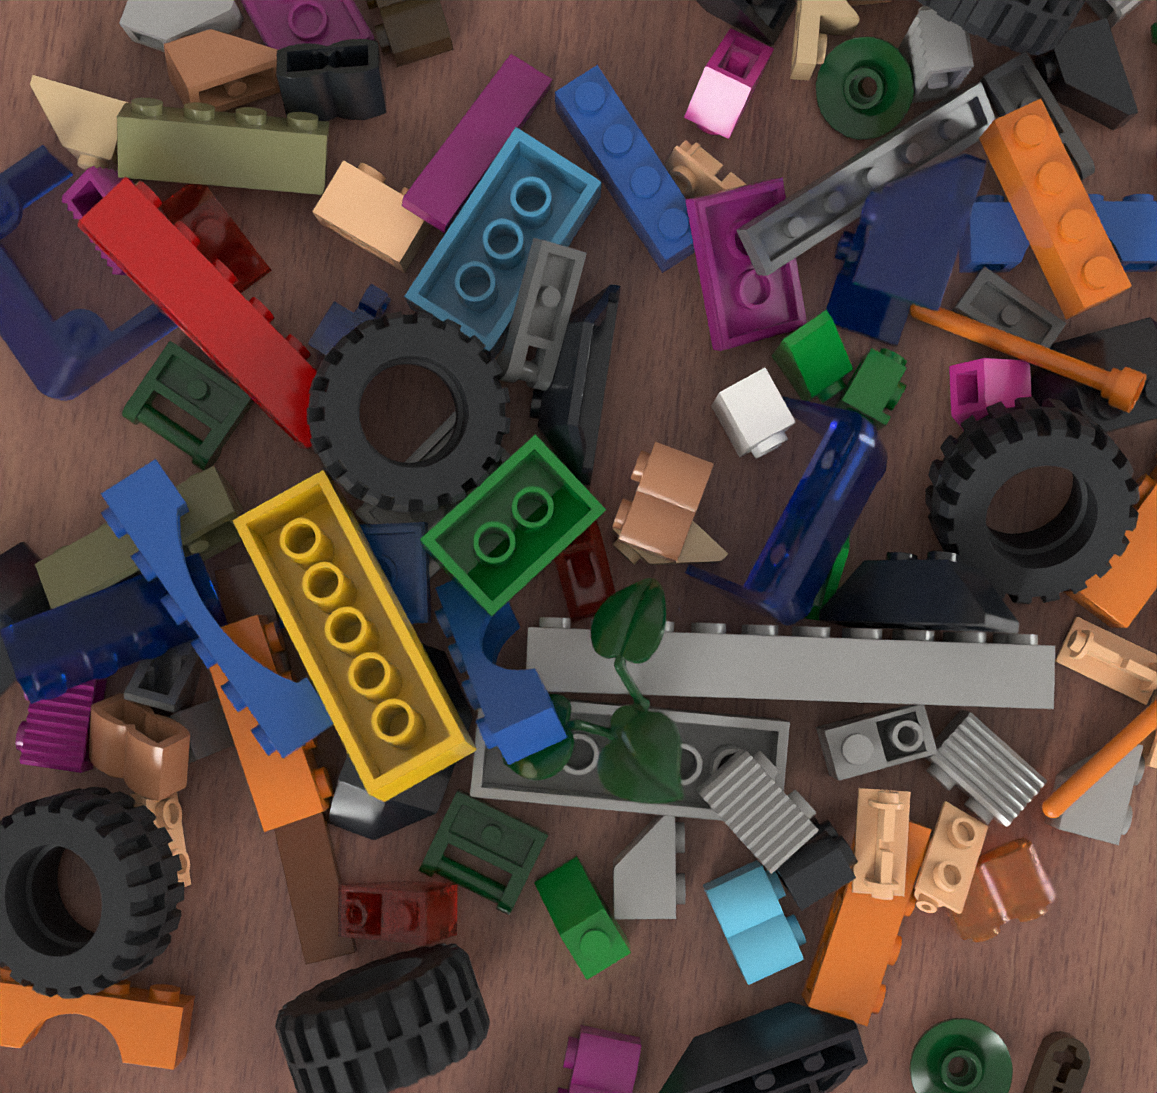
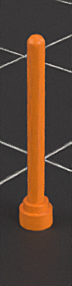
M916 300L910 305V314L917 320L1102 391L1101 397L1109 399V406L1130 413L1134 408L1144 387L1147 374L1129 367H1124L1123 370L1113 368L1109 372L927 301Z
M1157 699L1043 802L1042 811L1047 817H1059L1157 728Z

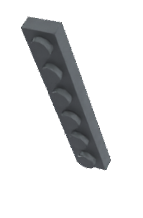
M982 83L966 85L738 228L739 237L757 275L768 276L978 142L980 136L996 119Z

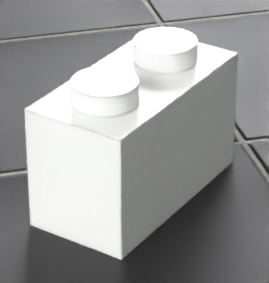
M766 368L719 392L711 405L739 458L752 452L755 459H758L782 445L781 443L788 440L785 432L795 423Z

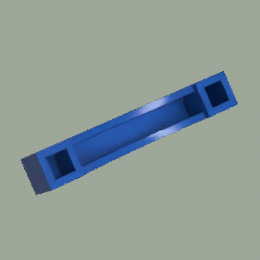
M157 460L151 461L101 493L109 505L107 509L101 512L102 516L118 539L128 533L138 547L139 551L132 554L131 558L146 580L150 582L158 576L169 592L168 595L160 600L177 625L188 620L199 637L192 641L191 645L206 667L209 669L218 663L229 679L220 687L237 712L248 707L259 724L250 731L266 754L269 756L278 751L282 758L285 759L334 724L321 697L307 677L296 683L265 668L238 647L208 612L193 584L183 552L181 516L189 512V509Z

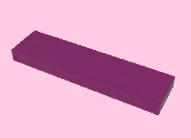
M510 54L404 195L402 207L445 233L515 127L519 129L523 127L548 93L553 79L513 54Z

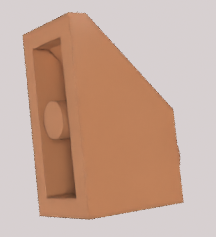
M213 29L183 36L178 40L164 44L168 77L183 105L192 102L207 103L215 106V111L223 112L280 92L277 79V49Z

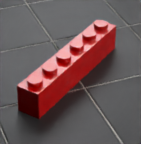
M124 177L79 220L77 226L299 448L309 449L312 446L310 441L312 437L309 424H307V408L310 398L308 393L312 380L317 373L306 361L311 356L310 352L293 335L288 334L284 338L270 324L275 317L262 302L254 296L247 301L234 287L238 279L227 266L218 259L210 263L197 250L196 247L201 243L198 237L183 222L177 220L172 224L158 210L163 203L144 182L139 181L134 185L127 177Z

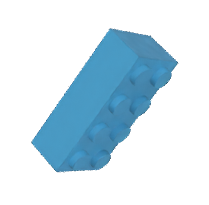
M515 127L405 294L404 298L410 309L415 312L431 313L434 319L445 321L448 318L462 325L460 331L468 337L475 335L485 345L482 351L488 359H495L506 343L533 238L568 247L601 198L602 181Z

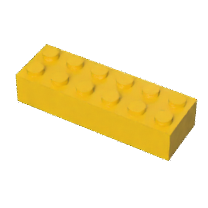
M324 470L232 520L369 795L385 802L477 750L340 487Z

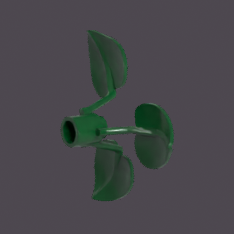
M646 578L611 595L597 610L591 626L590 637L593 649L603 658H615L614 668L633 698V704L619 707L611 717L610 727H605L580 719L570 720V701L562 695L549 694L567 738L508 765L502 754L505 766L528 780L548 779L564 768L573 753L574 736L571 731L582 730L611 740L601 750L597 761L600 782L610 793L628 801L647 804L667 803L683 799L681 782L682 746L678 728L667 715L659 711H648L650 701L642 696L626 668V660L635 664L648 661L662 641L666 625V600L663 588L658 580Z

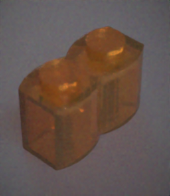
M1021 837L992 848L979 856L962 913L958 914L946 906L944 907L957 935L962 940L971 938L973 942L978 943L997 936L1001 932L1000 926L1011 919L1018 918L1020 922H1028L1043 916L1048 911L1046 906L1057 900V897L1032 842Z

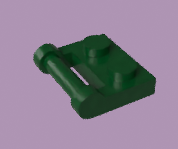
M169 341L126 403L122 416L134 425L142 423L191 456L193 458L192 464L204 471L215 464L222 452V448L254 402L236 384L172 341ZM158 393L211 428L204 441L152 407L153 400Z
M458 789L418 871L431 878L435 873L496 903V910L510 915L549 833L477 797H470L469 793ZM448 844L512 874L507 885L505 886L444 856L443 854Z

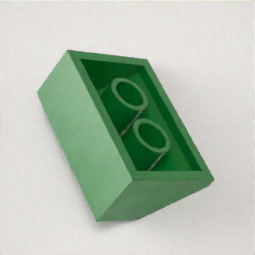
M535 434L480 486L475 488L420 539L422 548L447 575L492 617L606 512V509Z

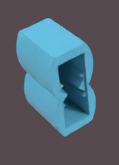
M756 860L703 884L738 967L748 985L804 960L799 946L807 943L795 915L792 914L785 917L778 899L785 897L786 894L775 871L772 874L768 870L765 871L761 863Z

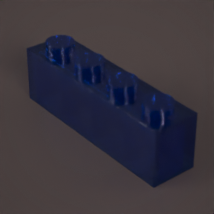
M200 553L185 557L193 584L208 612L220 627L228 625L221 602ZM143 574L0 629L16 679L31 704L43 699L57 698L68 689L90 680L107 678L118 669L140 660L159 657L168 649L192 639L195 640L199 636L188 620L177 625L160 600L168 595L169 592L158 576L148 582Z

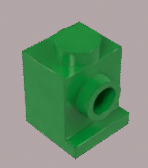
M871 348L863 355L847 383V387L843 390L834 407L876 431L882 429L891 418V416L882 411L884 408L892 411L906 389L907 385L900 382L907 369L905 367L907 364L906 359L886 348H881L879 352Z

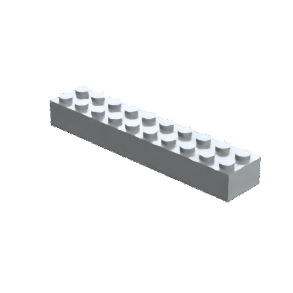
M539 617V627H528L526 669L536 668L548 692L630 694L614 668L615 658H603L593 649L590 637L591 629H570L571 618ZM666 622L662 641L648 661L635 664L626 660V668L642 695L1054 709L1055 646L1038 645V635L993 633V643H986V633L943 632V642L934 641V631L893 630L892 640H883L882 629L842 628V638H830V627L792 626V636H778L777 625L747 624L742 625L741 634H726V624L691 623V633L674 632V622Z

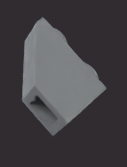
M128 0L119 24L133 42L165 52V43L178 40L183 36L193 35L209 29L226 34L241 28L244 17L234 0Z
M914 704L861 714L816 727L829 776L838 781L938 754L924 705Z
M1138 744L1059 817L1049 818L1046 816L1045 824L1066 832L1119 845L1121 835L1127 833L1132 821L1133 811L1129 802L1133 785L1139 784L1144 773L1145 760L1141 756L1143 745ZM1098 751L1057 774L1052 793Z
M656 815L613 860L614 919H676V904H685V874L676 873V853H685L684 822H675V816Z

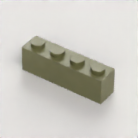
M135 98L131 100V103H124L117 115L118 177L323 195L327 181L329 122L318 121L317 115L307 112H291L287 115V118L267 116L265 110L254 107H242L236 109V113L215 111V106L207 103L192 102L184 104V108L164 107L163 102L158 99Z
M214 465L202 472L191 475L186 481L175 486L189 509V512L181 516V538L188 570L242 541L232 520L245 514L234 488ZM107 522L94 532L70 545L57 549L52 555L35 564L52 612L76 631L83 629L162 585V582L158 576L150 582L146 580L131 558L132 554L139 551L138 547L128 533L118 539Z

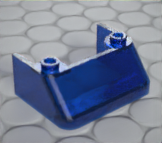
M41 145L0 174V240L18 227L22 219L23 209L74 175L69 167L45 145ZM0 242V335L36 388L42 394L59 401L74 399L178 327L154 303L114 331L110 330L106 322L99 315L87 309L72 310L55 321Z
M962 153L886 182L878 193L870 190L860 219L852 232L843 230L834 254V258L841 260V264L825 310L832 317L836 327L896 347L899 343L911 304L936 312L939 310L986 167L985 159Z
M781 396L791 415L823 436V439L743 586L691 564L688 565L685 573L736 604L788 626L797 623L810 613L815 597L877 482L886 471L888 453L875 425L857 412Z

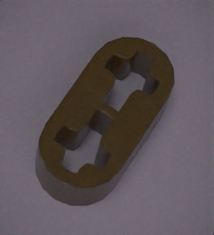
M1058 1031L1046 1036L1039 1045L1023 1093H1051L1052 1089V1093H1081L1091 1060L1085 1045L1068 1032ZM1068 1046V1050L1075 1056L1072 1064L1064 1062L1060 1069V1064L1053 1059L1055 1051L1064 1052Z

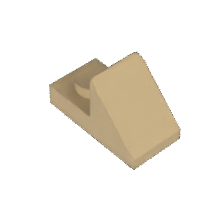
M797 0L790 79L809 81L816 64H824L827 34L852 36L860 18L846 0Z

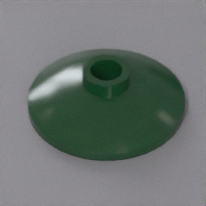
M871 36L856 37L836 46L826 56L824 64L820 66L816 79V99L823 117L837 132L853 139H873L893 130L909 111L914 94L913 74L905 56L888 41ZM867 77L874 79L877 84V90L873 96L867 95L862 87L863 81Z
M951 1018L936 1023L919 1038L910 1058V1079L915 1093H1008L1011 1087L1013 1066L1007 1046L990 1027L973 1019ZM953 1058H964L965 1065L960 1072L952 1073L949 1071V1063Z

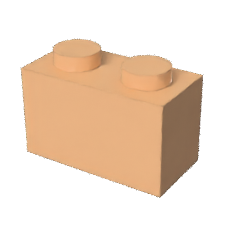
M343 160L314 208L313 214L324 227L405 273L431 230L432 225L402 207V199L409 190L408 188L403 187L399 193L385 185V176L371 166L360 163L356 168Z

